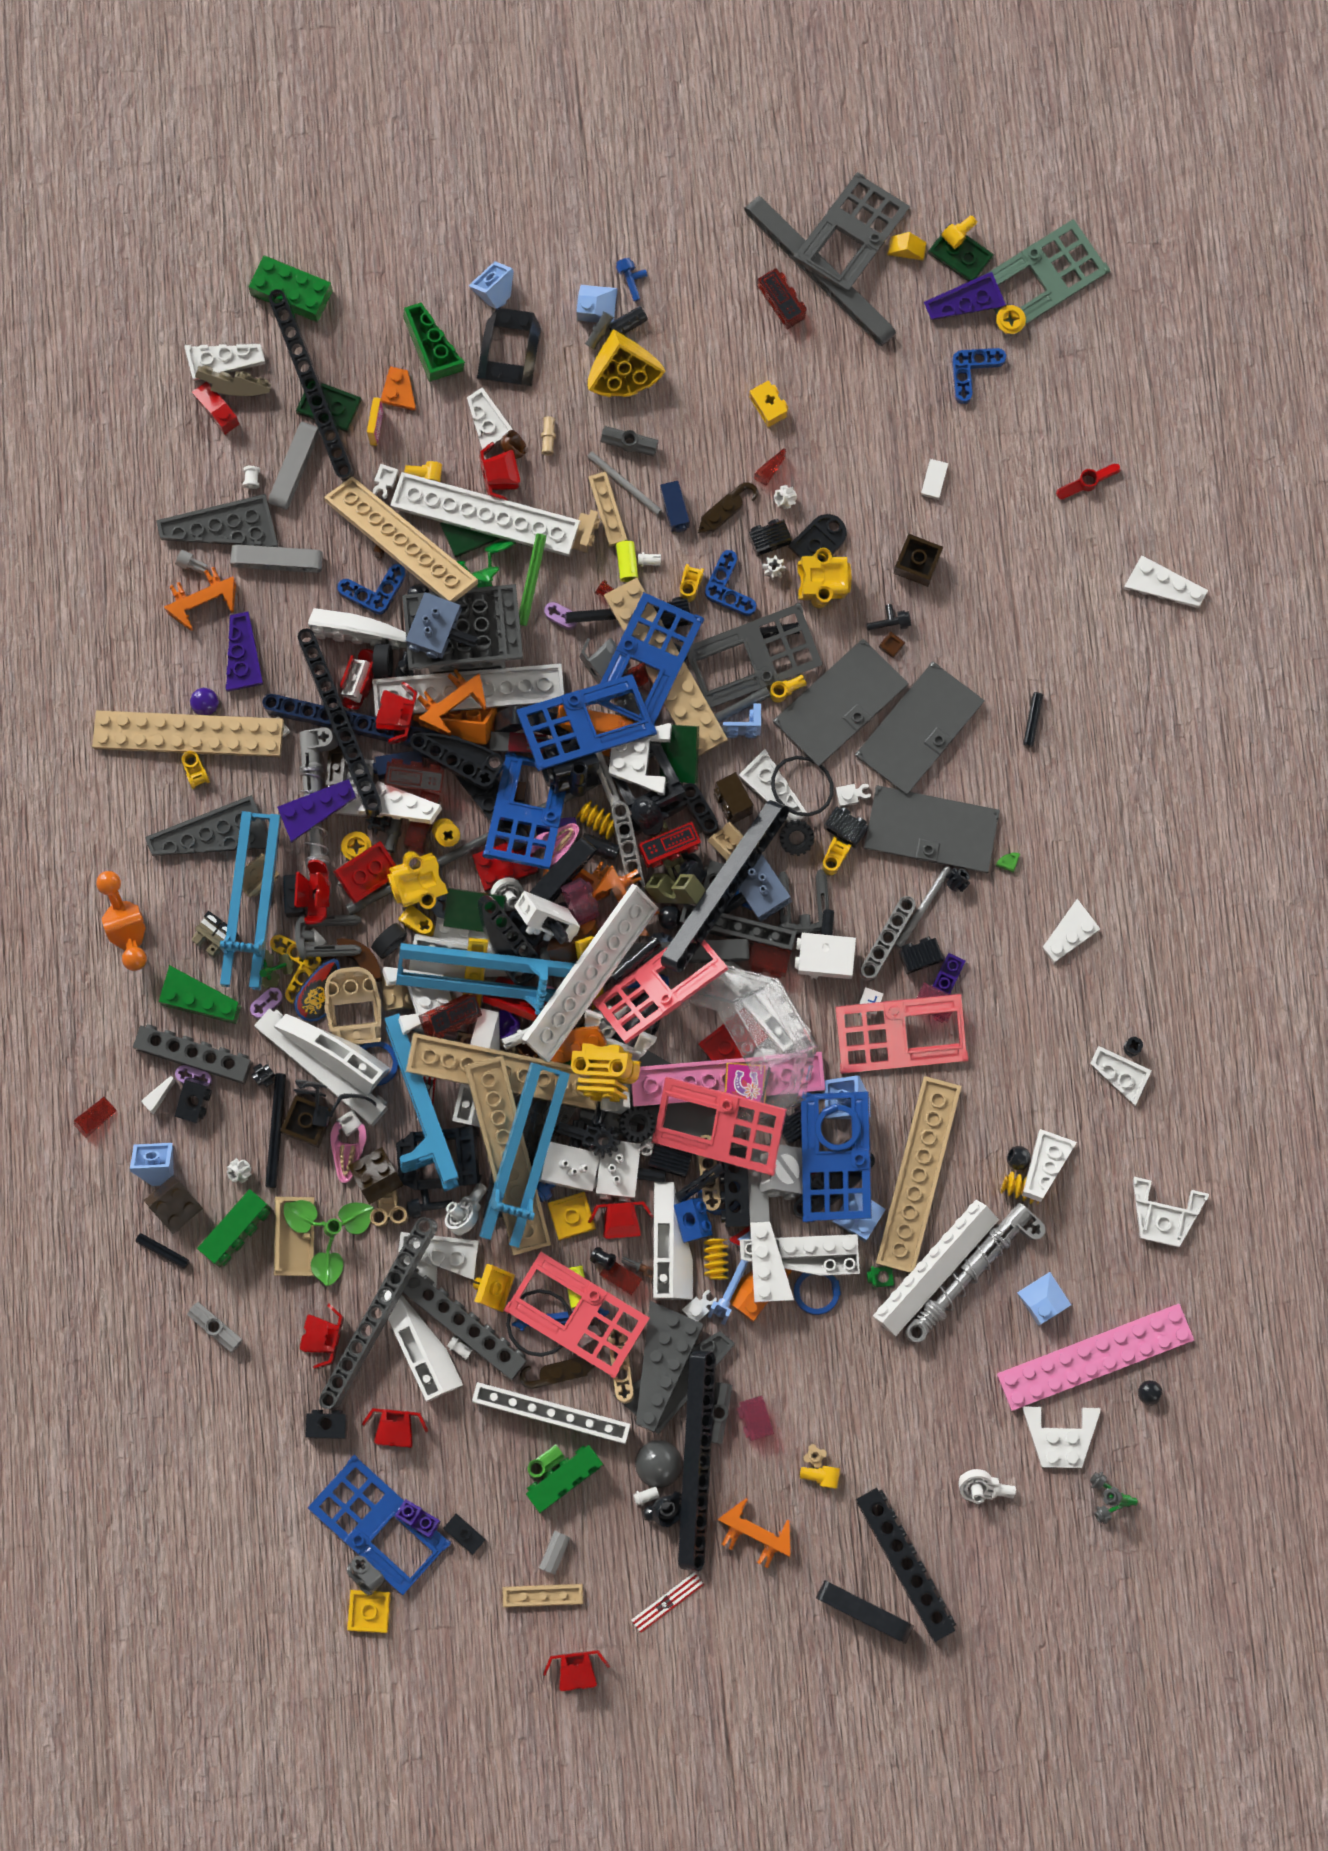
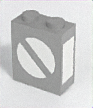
M780 1144L774 1176L760 1172V1193H766L769 1197L784 1196L786 1200H793L796 1196L803 1194L802 1148ZM760 1150V1163L767 1164L768 1152Z

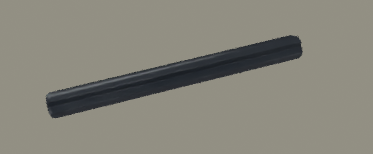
M283 1073L275 1074L265 1185L267 1188H276L281 1141L280 1130L282 1128L286 1075Z

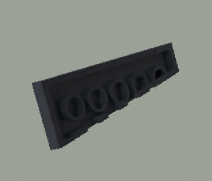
M455 761V762H453V763H451V764H449V765L453 766V765H455V764L457 763V761ZM472 767L464 769V773L467 775L474 772ZM453 774L491 822L500 784L498 779L491 789L482 790ZM487 776L486 778L482 777V782L484 784L485 782L489 783V778ZM499 820L497 831L511 833L513 822ZM518 823L516 835L528 837L522 824ZM514 841L512 850L514 853H517L527 848V844Z

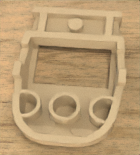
M361 967L341 968L332 972L325 983L324 1005L330 1032L354 1044L381 1042V999L373 975ZM373 1001L375 1022L337 1026L335 1005Z

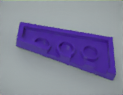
M992 272L924 301L931 320L1006 306Z
M249 612L230 615L226 692L263 685Z
M349 779L278 806L277 808L291 843L304 833L306 834L318 823L326 820L328 816L356 799V795Z

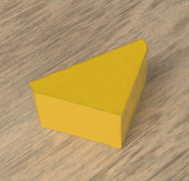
M911 232L891 236L887 255L924 261L926 242Z

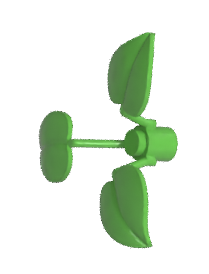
M298 1200L284 1204V1217L292 1230L298 1233H306L310 1230L311 1225L323 1226L324 1233L330 1237L326 1253H317L312 1258L310 1265L314 1276L325 1286L333 1284L343 1270L341 1255L338 1253L330 1254L334 1236L341 1231L344 1225L346 1231L350 1234L357 1235L363 1233L370 1224V1214L374 1207L365 1203H349L344 1205L338 1212V1217L342 1222L338 1219H330L326 1223L313 1222L317 1218V1210L309 1201Z

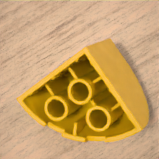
M613 329L593 363L588 377V389L596 394L607 397L632 396L655 384L665 373V369L647 350Z

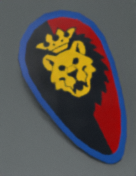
M331 958L318 966L297 992L294 999V1009L303 1020L313 1022L326 1016L324 1008L325 983L332 972L340 969L339 961L336 958Z

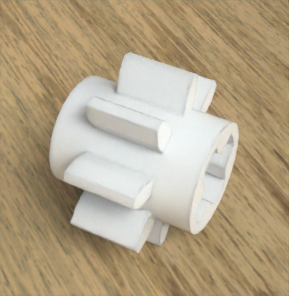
M787 485L780 486L779 490H775L774 501L778 505L777 507L789 509L791 505L796 504L797 494L793 487L788 488Z
M776 555L771 559L767 557V564L762 566L763 569H767L764 575L771 576L772 580L777 576L781 578V571L786 570L785 566H781L784 563V559L779 560ZM773 565H776V570H772Z
M236 1158L227 1166V1175L233 1182L239 1180L242 1184L251 1176V1166L245 1160L239 1162Z

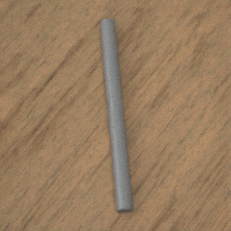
M591 451L587 457L652 512L657 516L661 513V508L594 452Z
M945 865L895 943L897 947L901 948L907 941L946 880V876L951 872L952 869Z

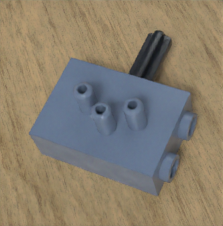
M425 592L405 641L408 648L414 652L422 651L431 658L437 659L439 657L443 659L450 639L470 647H475L478 638L454 629L462 611L461 605Z
M761 855L755 866L748 870V876L739 888L740 893L731 899L723 913L729 914L747 902L758 920L762 922L792 902L790 895L763 855Z

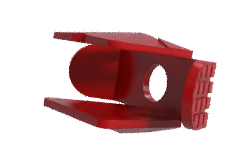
M491 442L479 454L488 496L508 501L506 497L493 493L492 490L519 488L520 476L514 451L510 450L485 460L484 456L495 445L494 442Z
M362 649L358 654V660H366L371 663L360 691L362 695L361 701L356 703L344 696L341 702L346 708L359 709L362 706L364 697H368L373 686V651L370 649ZM351 655L340 683V688L342 689L345 687L354 662L353 655Z
M402 682L401 685L413 697L412 700L387 690L382 692L381 706L376 718V728L405 731V734L389 739V744L400 743L408 738L417 692L405 682Z
M314 859L310 860L307 865L310 872V881L300 872H296L294 906L308 907V915L304 918L306 924H317L324 921L327 917V907L330 906L331 882L329 881V870L324 862ZM317 889V891H316V893H315V899H314V897H313V892Z
M644 1201L595 1205L588 1223L591 1224L598 1208L606 1207L603 1237L606 1239L640 1236L641 1232L634 1205H642L651 1219L654 1216Z
M330 1304L327 1306L339 1316L337 1325L310 1314L306 1317L304 1325L306 1333L302 1335L300 1350L303 1352L331 1353L328 1361L314 1365L313 1369L334 1364L344 1317Z
M372 1408L362 1423V1426L365 1427L375 1412L382 1413L374 1439L377 1445L411 1448L413 1446L411 1416H418L425 1432H428L423 1416L418 1412Z
M599 1650L550 1656L543 1675L546 1676L553 1659L561 1658L560 1691L594 1688L597 1686V1681L589 1655L598 1654L607 1668H610V1665Z

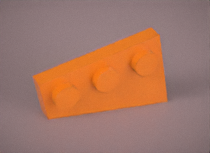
M589 1026L572 1029L551 1061L562 1064L570 1061L573 1051H582L583 1043L599 1047L605 1046L607 1041L600 1027Z

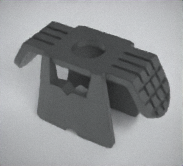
M587 638L579 658L597 683L600 684L617 645L612 638H609L589 658L585 653L590 638ZM628 662L624 673H626L628 671V668L631 666L630 662Z

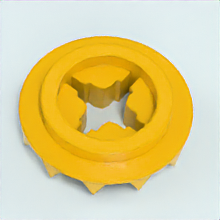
M1014 305L1002 307L996 317L999 330L1004 331L1005 334L1014 335L1020 332L1026 322L1024 312ZM1009 313L1011 318L1015 319L1012 326L1010 322L1005 321L1008 319Z
M355 831L343 838L341 850L343 855L348 860H351L371 847L372 844L366 834ZM356 839L360 846H364L358 849V854H356L353 848H349L355 845Z

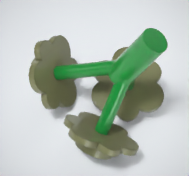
M265 950L263 969L259 972L262 977L261 985L265 989L278 986L280 975L276 974V970L281 969L285 975L294 972V963L288 954L280 955L278 965L272 967L274 955Z

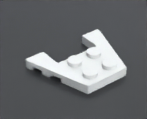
M671 723L655 726L657 735L611 748L609 775L630 784L634 783L642 786L646 790L655 791L659 795H664L666 778L663 776H647L650 742H670Z
M383 968L382 972L387 986L396 985L398 968ZM403 969V972L444 976L441 974ZM407 986L416 1014L399 1017L398 1021L403 1035L431 1021V1016L454 1006L449 991Z
M587 1009L585 1012V1027L599 1026L603 1015ZM642 1032L639 1034L634 1047L611 1038H605L607 1041L605 1046L620 1045L625 1052L632 1053V1061H638L655 1043L657 1037Z
M1133 1177L1140 1239L1180 1247L1209 1194L1191 1190L1186 1210L1148 1201L1152 1181Z
M1022 1407L1041 1467L1082 1468L1100 1414V1408H1082V1429L1041 1428V1407Z

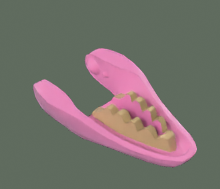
M571 823L558 828L553 851L554 857L551 860L550 869L569 850L579 833V826L577 824ZM544 832L534 839L548 841L549 832ZM532 845L531 854L535 853L539 848H546Z
M336 1121L330 1134L331 1148L337 1176L340 1182L347 1183L353 1176L348 1165L360 1159L366 1142L365 1125L361 1124L358 1127L359 1142L356 1144L342 1143L339 1141V1130L342 1126L340 1122Z

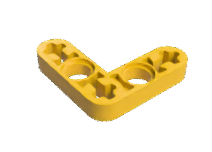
M275 935L270 940L272 950L280 955L288 954L293 962L300 965L285 992L287 1001L294 1004L295 997L292 1000L289 993H294L297 989L294 986L295 983L300 987L303 985V983L298 981L299 975L306 973L310 976L322 964V960L320 957H316L317 964H312V966H309L310 963L306 959L301 962V958L291 956V950L296 948V943L283 935ZM281 939L283 945L288 947L287 953H284L286 950L281 946L277 949L275 941L279 942Z

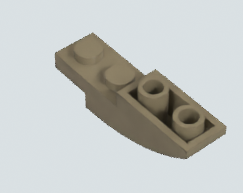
M205 365L202 367L198 366L195 378L212 383L211 391L232 396H254L269 393L272 385L268 380L260 377L256 379L244 371H240V373L236 371L235 377L232 378L226 372L218 373Z

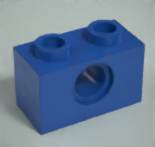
M703 1197L690 1199L674 1205L683 1243L713 1235Z

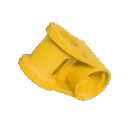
M689 564L685 565L680 584V597L688 599V602H692L695 599L703 578L704 568L697 569L690 567ZM691 589L693 592L686 594L683 590Z
M194 751L185 752L182 756V763L192 790L195 789V786L205 782L210 783L207 772L197 753ZM190 757L196 758V762L193 765L187 764V760Z
M836 837L833 838L822 863V870H824L826 875L830 876L838 872L843 860H845L849 853L851 844L846 845L838 841ZM829 861L834 862L836 867L829 868L826 863Z
M413 905L408 906L398 919L404 926L415 931L417 934L431 937L434 935L435 926L432 920ZM429 926V929H423L422 927Z

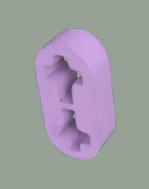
M550 602L545 606V616L548 620L567 630H572L577 626L578 622L566 624V620L562 618L565 617L566 612L573 611L555 602ZM554 608H556V612L560 615H557L555 613L550 615L549 609L553 610Z
M278 988L268 989L251 1004L250 1012L255 1018L260 1019L269 1008L273 1011L281 1004L283 994ZM271 993H278L277 1001L271 1000L269 1003L267 1002L271 999ZM264 1004H266V1005L262 1008V1010L264 1011L263 1013H261V1014H260L259 1012L255 1013V1012H256V1008H255V1007H256L257 1005H258L259 1007H261V1006H263Z
M187 1065L179 1066L176 1069L175 1076L183 1084L184 1080L188 1077L182 1079L180 1072H184L185 1069L188 1074L192 1075V1078H202L203 1075H206L207 1082L212 1084V1078L206 1071Z

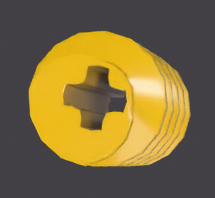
M590 800L581 808L576 819L581 817V823L587 821V827L593 825V831L600 829L599 835L602 836L606 833L605 838L608 840L615 832L613 819H610L611 813L603 815L604 808L598 812V804L591 807L592 800Z
M441 818L433 824L432 833L440 845L451 847L458 843L460 831L450 819Z
M1013 1171L1008 1176L1006 1174L1000 1194L1007 1190L1010 1197L1014 1192L1015 1199L1023 1194L1027 1177L1022 1181L1021 1174H1018L1016 1178H1014ZM1022 1196V1201L1025 1202L1028 1197ZM1030 1198V1204H1032L1035 1200Z
M708 1239L704 1241V1245L709 1246L704 1249V1252L709 1254L704 1257V1260L709 1262L704 1265V1268L709 1270L704 1272V1276L709 1277L710 1280L729 1279V1277L723 1275V1273L729 1271V1269L723 1267V1265L728 1264V1261L723 1259V1257L728 1256V1253L723 1252V1249L728 1248V1245L723 1244V1241L728 1239Z

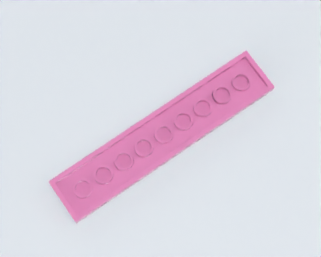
M822 1052L640 1067L637 1081L631 1084L633 1107L660 1105L666 1077L724 1092L726 1063L766 1066L764 1096L824 1091L825 1081ZM670 1096L668 1104L688 1102Z
M1176 1304L997 1373V1377L1010 1410L1013 1411L1194 1341V1338L1180 1304Z

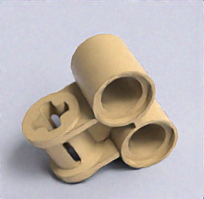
M397 1190L377 1200L379 1208L374 1209L370 1214L371 1222L379 1228L385 1227L389 1219L399 1226L404 1225L408 1221L407 1211L403 1207L398 1206ZM397 1211L404 1212V1217L400 1221L394 1219V1214ZM378 1213H382L385 1216L381 1223H377L374 1220L375 1215Z

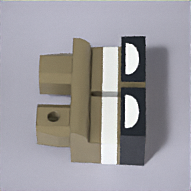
M208 910L202 922L196 926V933L192 938V942L201 947L208 940L211 944L206 949V952L215 958L222 951L220 949V941L226 937L227 924Z

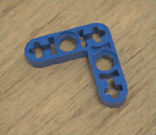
M1000 348L960 350L954 353L952 368L955 399L958 403L967 404L972 398L970 369L1001 367L1006 360L1004 350ZM995 354H998L999 357H1002L1000 358V361H997L996 358H994ZM969 355H971V363H969ZM976 355H982L984 357V361L982 363H977L974 360V357ZM959 356H961L962 359L964 360L963 363H960V362H959V360H958V357H959ZM964 373L967 376V380L959 381L957 375ZM964 386L965 394H968L966 395V398H963L962 395H960L962 387Z
M726 550L721 554L705 589V596L711 602L741 615L751 616L756 611V602L752 598L726 587L737 563L736 553L732 550ZM732 556L733 561H729L727 568H725V558ZM717 572H725L726 578L718 580L716 578ZM717 589L716 592L718 594L711 596L709 590ZM722 591L725 592L723 594L722 600H719L720 595H722ZM728 595H733L736 601L733 604H728L725 598ZM739 599H742L739 608L736 607L739 603ZM750 603L752 609L744 610L745 606L743 605Z
M392 565L376 592L350 579H342L337 586L338 592L342 597L375 614H383L387 611L402 585L406 572L402 565ZM398 570H400L401 576H396L395 582L397 584H395L393 581H391L394 578L393 571L397 572ZM349 584L350 589L355 591L354 596L352 597L353 594L349 590L343 592L342 586ZM386 585L393 586V591L389 594L383 592V587ZM359 593H367L368 598L365 601L358 600L357 596ZM381 594L384 597L382 601L383 607L376 609L375 603H380L382 598L379 595Z

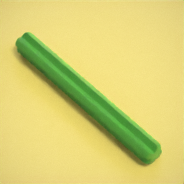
M537 533L519 610V620L522 626H527L546 542V535Z

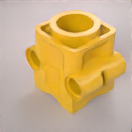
M820 548L813 556H802L801 561H798L797 573L801 581L798 589V600H811L814 607L823 608L831 599H844L850 593L852 574L851 565L847 562V557H832L831 552L827 548ZM818 557L822 558L824 562L819 561ZM819 594L823 595L825 600L821 599Z
M409 851L403 856V864L389 868L390 874L387 875L397 904L401 903L405 908L419 903L423 908L430 909L436 904V897L448 893L445 883L439 877V865L432 852L419 856L416 852ZM417 858L416 864L409 865L411 859ZM428 894L429 899L422 901V897Z

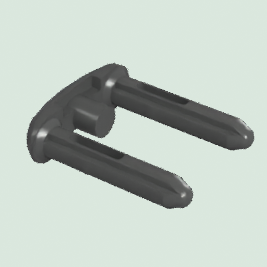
M818 870L815 876L818 922L811 924L810 915L802 914L799 915V924L792 923L791 905L788 904L786 906L787 915H784L783 908L779 910L780 925L778 927L796 931V936H801L802 933H821L823 916L821 896H824L825 909H829L827 875L824 870ZM782 871L779 873L778 879L790 895L789 877L786 872Z
M305 913L298 917L295 926V943L298 956L302 960H305L306 957L356 956L362 952L361 947L357 945H305V942H315L314 930L305 931L307 927L356 926L361 923V917L357 915H327L324 921L317 924H306L304 921Z

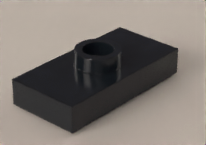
M457 1513L443 1528L472 1555L486 1540Z

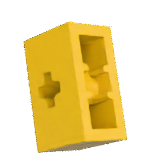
M769 380L749 391V399L767 427L786 418L789 409L786 402L779 398L776 386L774 384L771 385Z

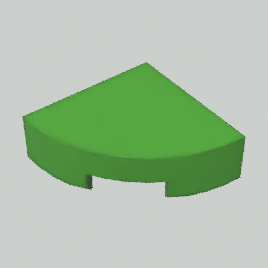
M1013 852L1004 855L998 860L996 867L1014 872L1020 853Z

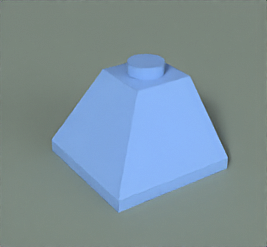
M494 262L469 287L488 306L498 309L504 306L511 296L514 271L508 266Z
M581 285L578 294L577 321L598 323L603 311L614 317L617 288Z
M858 1075L824 1080V1093L866 1091ZM869 1097V1117H871L870 1097ZM851 1099L825 1100V1108L833 1104L845 1105L851 1108ZM837 1111L825 1118L851 1119V1116L844 1111Z
M173 1143L135 1144L133 1146L130 1172L151 1186H161L174 1174Z
M849 1194V1211H862V1194ZM871 1200L872 1219L833 1220L832 1222L852 1235L857 1234L860 1240L866 1242L886 1209ZM844 1203L839 1211H844Z
M1050 1272L1017 1292L1038 1326L1071 1306V1303Z

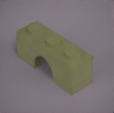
M654 873L644 887L656 903L697 904L706 891L694 874H680L675 882L668 874Z

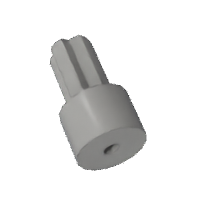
M182 549L175 565L185 570L189 567L204 574L208 566L192 558L193 554Z

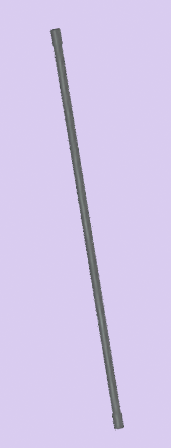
M764 687L749 697L714 714L719 723L753 704H758L768 699L771 695L767 687ZM653 752L649 754L648 759L654 757ZM597 775V776H598V784H597V785H594V786L587 787V791H589V790L593 789L594 787H596V786L602 784V783H601V780H600V778H599V775ZM570 790L566 791L564 803L576 797L570 793ZM545 802V803H543V804H541V805H539V806H537V807L546 808V803H547V802ZM489 832L437 858L439 868L485 845ZM390 884L370 893L355 904L351 902L345 905L350 915L391 894Z

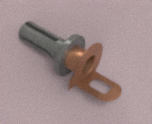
M626 1257L622 1258L621 1263L637 1269L635 1273L641 1271L643 1275L654 1278V1269L642 1264V1260L638 1263ZM648 1269L653 1271L652 1275L647 1274Z

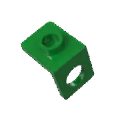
M874 1266L869 1268L867 1282L871 1283V1288L894 1285L892 1268H874ZM881 1271H885L889 1275V1279L885 1283L880 1282L877 1278L878 1273Z

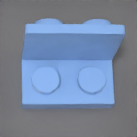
M753 704V710H749V722H723V732L726 737L737 738L738 735H745L746 738H756L760 736L761 704Z

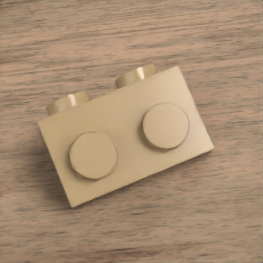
M591 510L589 515L580 513L578 519L580 520V526L572 549L588 553L589 547L593 546L595 540L593 534L595 529L598 530L601 521L598 518V511Z
M728 822L720 831L712 835L708 842L727 861L743 838V835L731 822Z
M263 853L245 866L242 890L249 898L261 893L265 855ZM275 869L274 882L277 880V876L279 875V873H278V871H277L276 869Z
M381 973L384 1011L389 1012L404 1008L414 1009L408 987L404 985L387 986L384 975Z

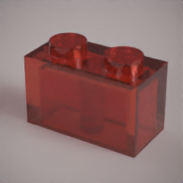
M754 942L748 968L758 974H762V972L770 973V976L774 978L785 977L791 951Z

